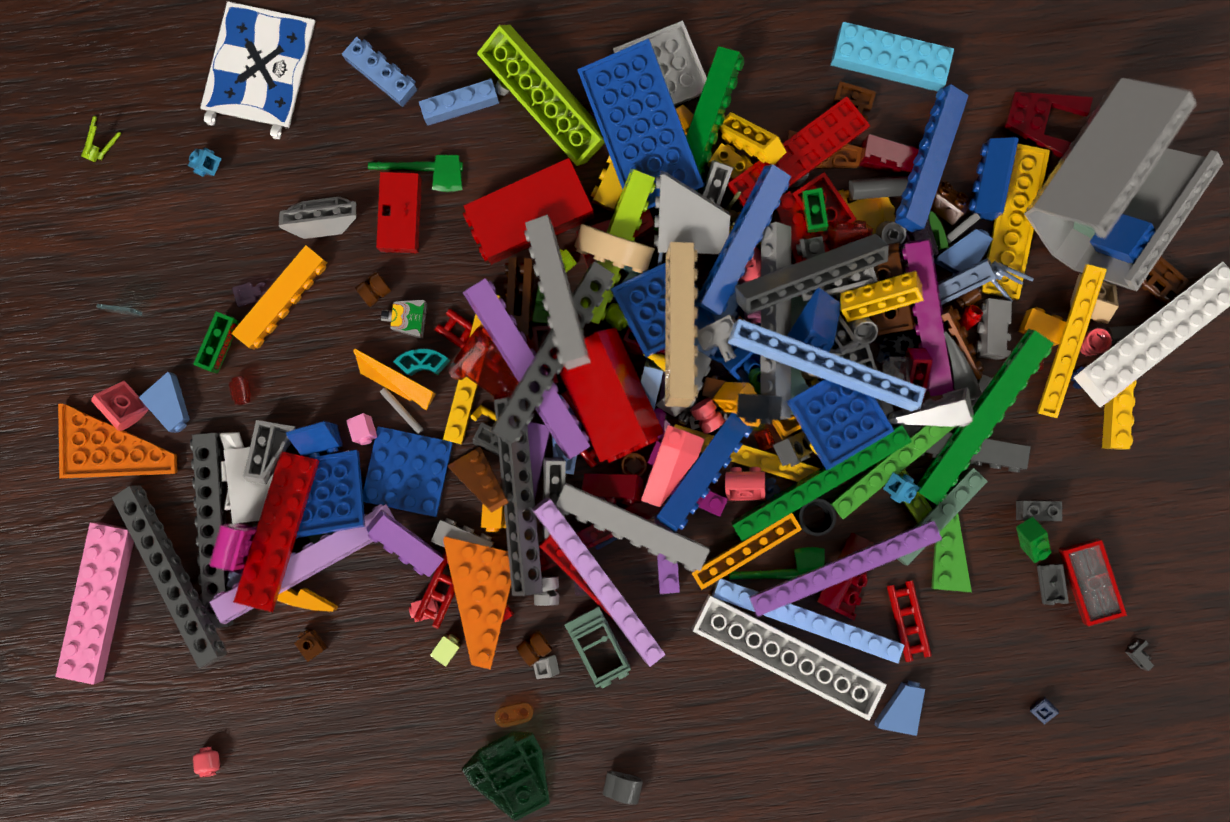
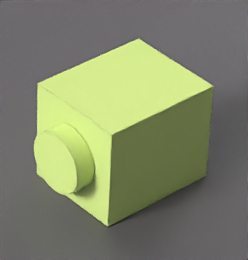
M445 634L430 656L444 666H447L461 647V644L458 643L460 640L452 634L449 636Z

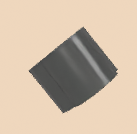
M607 771L603 795L621 803L638 804L643 779L617 771Z

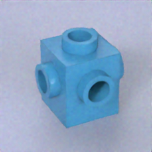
M203 147V150L195 149L190 154L188 166L193 168V172L204 177L205 174L214 176L221 158L215 156V152Z
M892 473L883 489L891 494V498L896 502L901 503L904 501L910 504L920 487L913 483L914 479L906 474L901 476Z

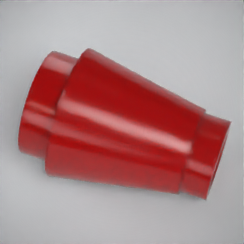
M975 305L966 307L959 321L961 327L965 326L967 331L982 320L983 311Z

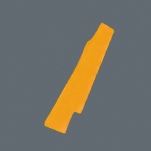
M353 350L362 375L411 402L412 400L425 410L429 408L436 393L359 350Z

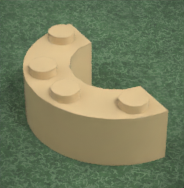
M581 224L574 245L579 253L585 255L590 253L595 255L594 259L605 262L607 259L613 261L612 265L624 269L626 265L639 273H643V270H648L655 250L653 247L626 240Z

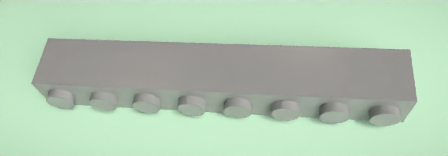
M548 215L525 222L527 230L524 233L527 241L532 246L529 248L532 259L535 258L534 270L541 280L538 282L539 289L545 295L543 304L546 311L549 310L550 316L547 317L551 329L554 328L555 332L552 338L555 346H558L560 351L557 353L560 364L565 365L567 370L590 363L553 224Z
M565 483L555 505L558 507L559 512L569 515V513L576 515L577 520L583 523H587V521L595 524V528L601 531H605V529L612 531V535L619 539L625 537L631 540L630 544L640 548L643 545L649 548L648 552L654 555L663 554L667 556L666 560L674 564L677 561L685 564L684 568L692 572L695 569L701 570L710 551L709 547L567 483Z

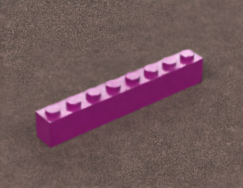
M931 238L910 241L905 244V248H902L903 257L908 260L909 266L906 267V273L917 272L922 283L924 301L912 305L913 316H917L918 324H915L916 334L921 337V342L918 343L919 348H926L933 359L926 391H930V396H937L955 391L950 354L944 336L946 329L944 320L941 317L943 311Z

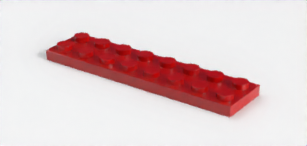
M846 96L782 143L786 153L774 165L791 176L789 180L790 187L869 129L870 124ZM759 160L727 184V187L734 196L738 191H741L738 201L743 207L764 166L770 165L769 163H762Z
M283 451L280 454L233 603L269 612L274 611L319 460Z

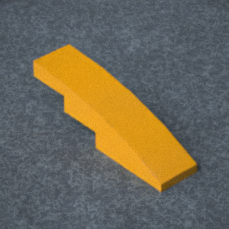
M289 588L280 593L277 598L279 602L310 610L333 612L339 607L307 588L300 589L299 593Z

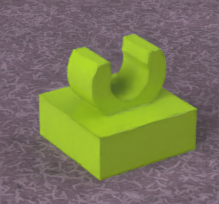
M560 249L565 271L568 272L577 263L567 250L563 251Z

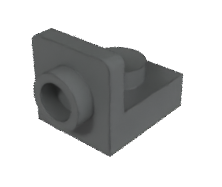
M822 236L805 240L804 238L800 239L799 244L796 245L797 255L801 256L802 260H807L825 253Z
M1134 639L1129 643V648L1125 650V653L1140 669L1149 671L1154 665L1150 662V656L1143 651L1148 642L1143 639Z

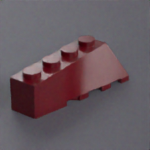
M851 533L838 559L875 543ZM867 571L823 589L817 602L855 621L857 614L854 613L856 605L861 603L862 598L859 595L862 587L867 585Z

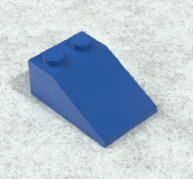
M817 288L787 337L829 352L834 345L841 303L821 288Z
M737 347L734 350L737 357L734 359L730 358L731 360L727 362L723 360L721 363L739 383H750L748 378L750 371L754 368H761V355ZM757 375V381L760 383V375Z
M321 422L286 432L287 437L301 456L317 457L320 456L319 453L327 451V454L338 452L339 447H343L337 424Z

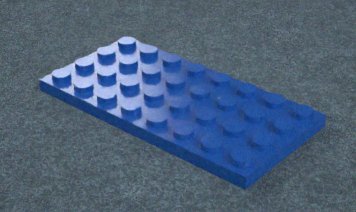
M649 38L577 69L622 189L630 169L654 177V182H656V177H660V171H665L693 190L705 187ZM656 186L653 193H649L647 198L649 204L646 210L655 207L656 196H659L660 189H656Z

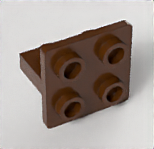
M940 180L931 210L951 225H954L965 214L970 200H968L969 198L964 193L953 189L949 182Z

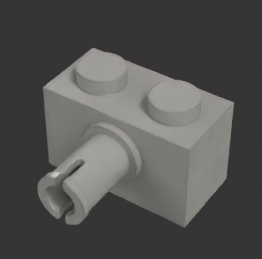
M729 314L698 330L697 339L702 349L708 351L714 347H719L725 362L730 361V358L734 359L737 357L728 343L733 325L736 323L734 316Z

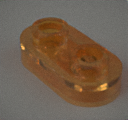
M527 702L500 707L495 713V722L500 727L526 723L533 716V707ZM521 709H526V710H527V714H526V715H522V714L520 713V710H521ZM507 713L508 719H503L501 715Z

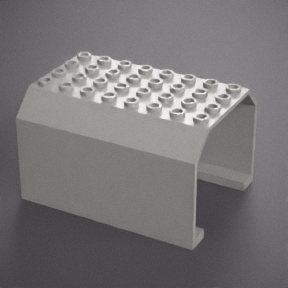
M1126 78L1119 79L1109 88L1024 213L1052 256L1071 269L1083 273L1085 264L1107 269L1103 280L1135 291L1139 289L1223 165V161L1216 151L1211 150L1207 157L1167 148L1196 105L1191 91ZM1125 214L1152 223L1156 232L1133 265L1096 252L1090 243L1091 238L1073 229L1074 222L1093 227L1097 236L1106 238L1120 215Z

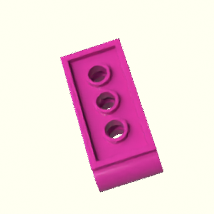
M247 523L220 525L210 566L233 571L244 569L257 527H252L251 524Z

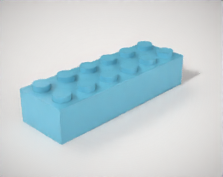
M843 22L838 32L831 66L939 91L946 85L954 48Z

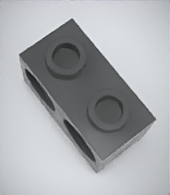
M804 431L773 445L782 466L788 464L791 467L810 458V453L813 452L810 448V441Z
M1016 501V520L1026 521L1034 517L1036 521H1062V502Z

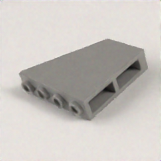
M660 171V177H656V189H660L659 196H656L655 208H659V216L655 215V227H658V235H654V246H657L658 252L666 253L670 242L694 243V250H697V253L720 254L729 236V212L665 171Z

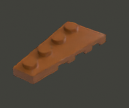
M789 130V132L787 133L786 140L795 135L797 132ZM847 144L816 168H857L860 164L862 147Z

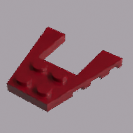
M1015 92L1005 128L1025 139L1027 137L1036 142V145L1052 150L1054 155L1061 158L1072 142L1044 134L1051 107L1087 117L1093 97Z

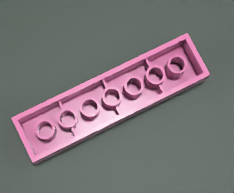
M92 522L89 525L56 677L93 685L102 682L104 679L134 544L126 527L102 522Z

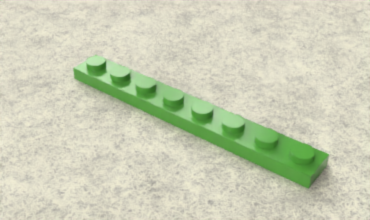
M924 425L910 437L911 443L884 458L830 504L838 515L845 519L886 485L892 473L899 474L956 426Z

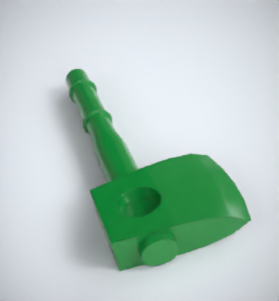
M436 155L435 162H368L369 170L434 171L432 190L444 192L462 190L461 171H463V162H460L459 155Z
M818 547L794 549L796 569L729 573V579H792L823 566L825 549Z

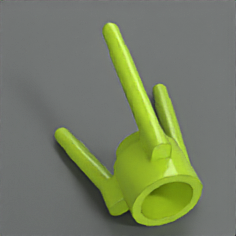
M93 116L81 156L96 163L97 158L103 159L104 154L115 143L121 133L117 132L104 149L98 152L100 148L92 145L97 128L95 126L97 117Z

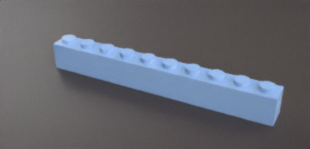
M740 319L733 325L728 340L729 344L909 411L920 408L926 390L925 388Z
M721 578L716 581L712 596L755 612L749 596L758 593V591ZM792 603L763 614L764 616L895 663H899L904 644Z

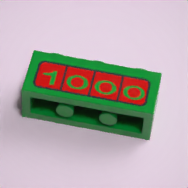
M216 311L193 365L218 374L234 338V335L231 333L240 324V321Z

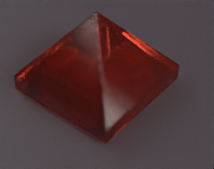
M769 428L754 434L762 451L772 448L775 444Z

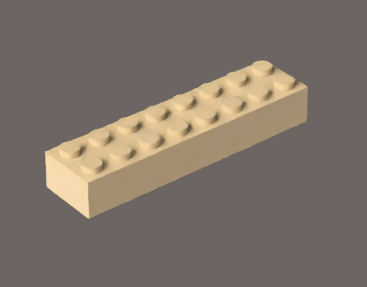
M670 242L666 252L665 406L689 407L698 394V386L694 385L695 377L698 374V367L694 365V360L697 358L698 347L694 345L698 333L697 326H694L698 313L697 307H694V302L697 300V288H694V283L697 281V269H694V263L697 261V250H694V243Z

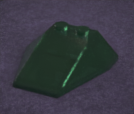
M513 731L478 749L462 767V771L471 786L514 821L550 804L542 749L533 732Z

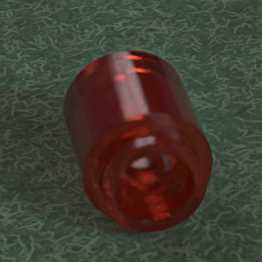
M243 376L232 378V382L228 383L232 401L235 402V405L250 403L252 396L248 379H244Z

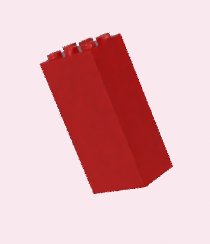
M569 158L464 205L465 212H463L469 227L473 226L474 228L470 230L477 244H481L478 248L485 261L488 260L491 265L532 247L524 233L527 230L525 222L548 215L553 224L555 235H558L594 218L593 208Z
M616 328L596 332L584 339L590 363L569 370L564 365L559 372L599 461L608 460L609 463L658 441V436L664 434ZM557 354L553 355L552 357L557 359Z

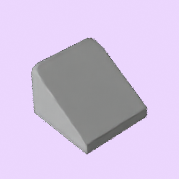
M556 655L539 658V661L533 665L536 679L553 677L559 674Z

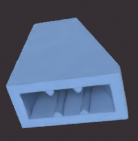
M976 229L937 256L934 262L952 274H956L979 263L993 238L989 236L988 232Z
M646 358L641 384L654 410L663 370L653 360Z
M167 372L139 397L169 432H180L187 426L186 423L190 419L177 376L174 373Z
M908 681V684L901 683L875 720L874 725L879 729L917 736L925 689L918 682Z

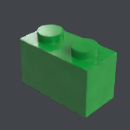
M822 188L802 191L807 233L827 230L828 221Z
M1034 517L1016 526L1020 547L1034 563L1046 559L1051 554L1047 531Z

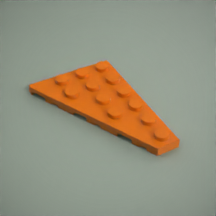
M58 404L60 479L177 474V454L124 430L118 431L113 425L69 405Z
M444 536V546L471 665L491 669L511 588L508 551Z

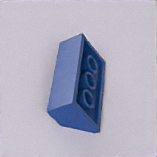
M993 138L982 145L980 151L982 160L979 162L976 173L979 174L978 180L973 185L974 199H971L969 204L970 216L977 213L980 219L993 221L1003 214L1019 138Z

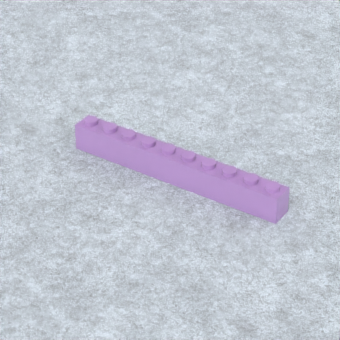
M546 497L531 510L642 659L651 667L665 655L660 646L551 499Z
M382 504L372 509L373 512L365 515V526H368L380 510L394 518L389 507ZM366 527L337 531L332 535L331 533L325 534L320 538L321 541L305 545L302 548L303 551L297 554L296 552L291 553L279 594L374 542L368 537ZM239 583L233 585L232 590L225 593L224 591L215 595L214 600L210 601L218 620L222 624H226L253 609V607L233 603Z

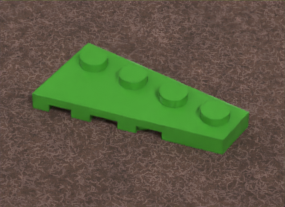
M957 513L939 532L942 540L935 542L931 588L972 592L959 515Z

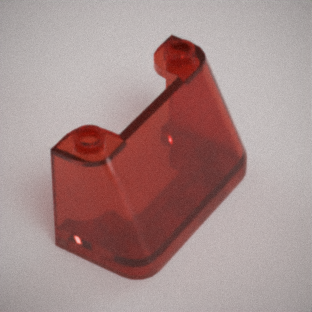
M479 325L472 333L448 369V373L455 380H463L465 377L469 378L493 395L494 400L510 398L519 384L483 325Z

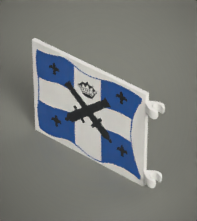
M227 1L200 107L202 110L207 111L204 121L208 125H215L216 113L268 123L273 125L270 135L274 139H280L282 127H290L315 20Z

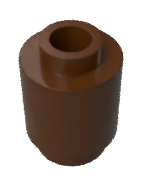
M979 287L953 299V304L958 310L963 311L966 307H970V305H974L982 299V291Z

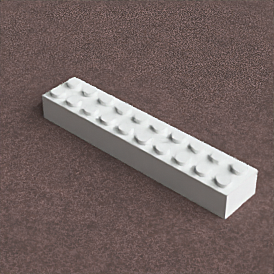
M1221 262L1083 369L1074 379L1099 407L1106 404L1230 306L1229 267L1224 262Z
M708 594L692 626L693 632L867 720H870L886 687V684L720 599L714 598L710 594Z

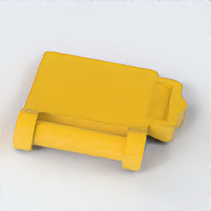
M842 189L838 191L857 219L855 224L850 227H859L864 231L863 234L868 237L876 234V229L882 222H895V207L890 203L889 197L861 199L848 204L846 198H849V190L844 191Z

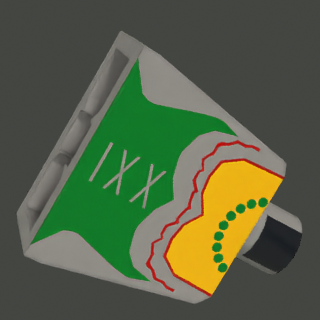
M425 300L396 301L393 303V310L382 309L381 321L391 322L390 327L394 331L423 339L427 302Z

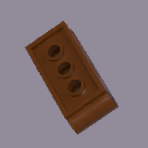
M900 242L887 244L888 262L873 267L877 282L886 280L881 275L883 269L888 271V279L906 274ZM913 304L896 308L895 317L890 316L889 311L872 315L871 319L878 328V335L914 329L916 319L913 316Z
M509 257V263H505V274L508 277V282H504V293L507 296V301H504L506 305L505 310L508 315H512L516 320L518 331L523 332L527 340H531L534 262L532 258H524V263H521L520 266L517 258ZM519 267H520V275H522V278H523V283H520V285H519ZM518 286L519 294L522 297L521 316H517Z

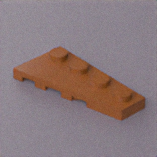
M949 305L943 309L941 317L944 321H949L947 322L948 330L951 336L956 335V344L965 354L978 380L982 378L984 367L980 360L977 361L974 355L977 353L973 343L969 344L966 338L969 335L965 326L961 327L959 320L961 318L958 310L953 309L952 305Z
M481 447L474 449L448 465V468L491 513L509 503Z

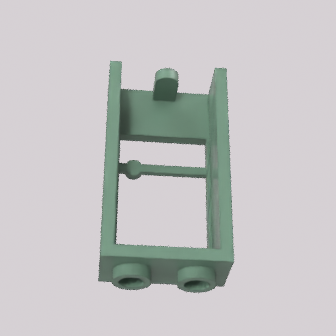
M600 606L564 624L596 688L599 686L605 688L612 684L611 680L617 677L622 679L629 675L628 671L631 670V667ZM603 626L607 636H602L601 639L582 648L578 638ZM610 638L623 665L597 678L584 651L602 641L606 642Z

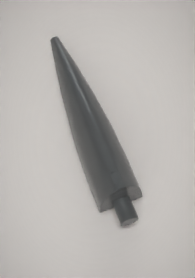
M944 331L952 362L954 389L958 390L968 387L970 399L974 400L982 394L976 376L956 342L947 331Z

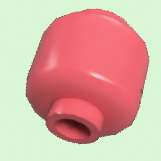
M211 747L200 748L199 753L193 756L194 773L198 774L199 777L216 775V772L220 769L219 752L212 750Z

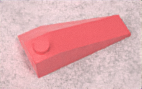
M668 425L641 501L660 507L697 460L704 439Z

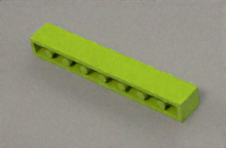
M630 169L606 233L634 242V232L640 228L642 222L640 216L642 211H646L649 204L647 198L649 193H653L656 186L654 177ZM607 259L605 262L596 260V263L614 274L611 279L614 281L611 286L613 288L614 284L617 285L620 280V268L612 265L613 261ZM591 282V283H590V288H591V290L597 292V291H598V286H597V284L594 283V282ZM611 288L608 291H604L602 303L598 308L595 306L592 313L594 316L591 322L599 324L600 320H604L607 313L605 309L607 302L610 303L613 298ZM581 299V306L588 308L587 300Z

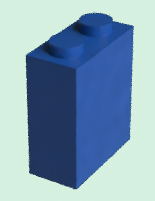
M1121 214L1106 238L1099 237L1095 233L1090 243L1096 252L1134 265L1156 230L1150 222Z

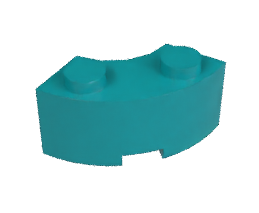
M418 349L405 352L393 362L406 374L413 376L415 373L423 370L432 371L438 375L451 360L437 351Z

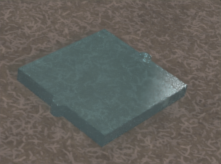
M97 304L96 307L113 313L142 316V312L128 307Z

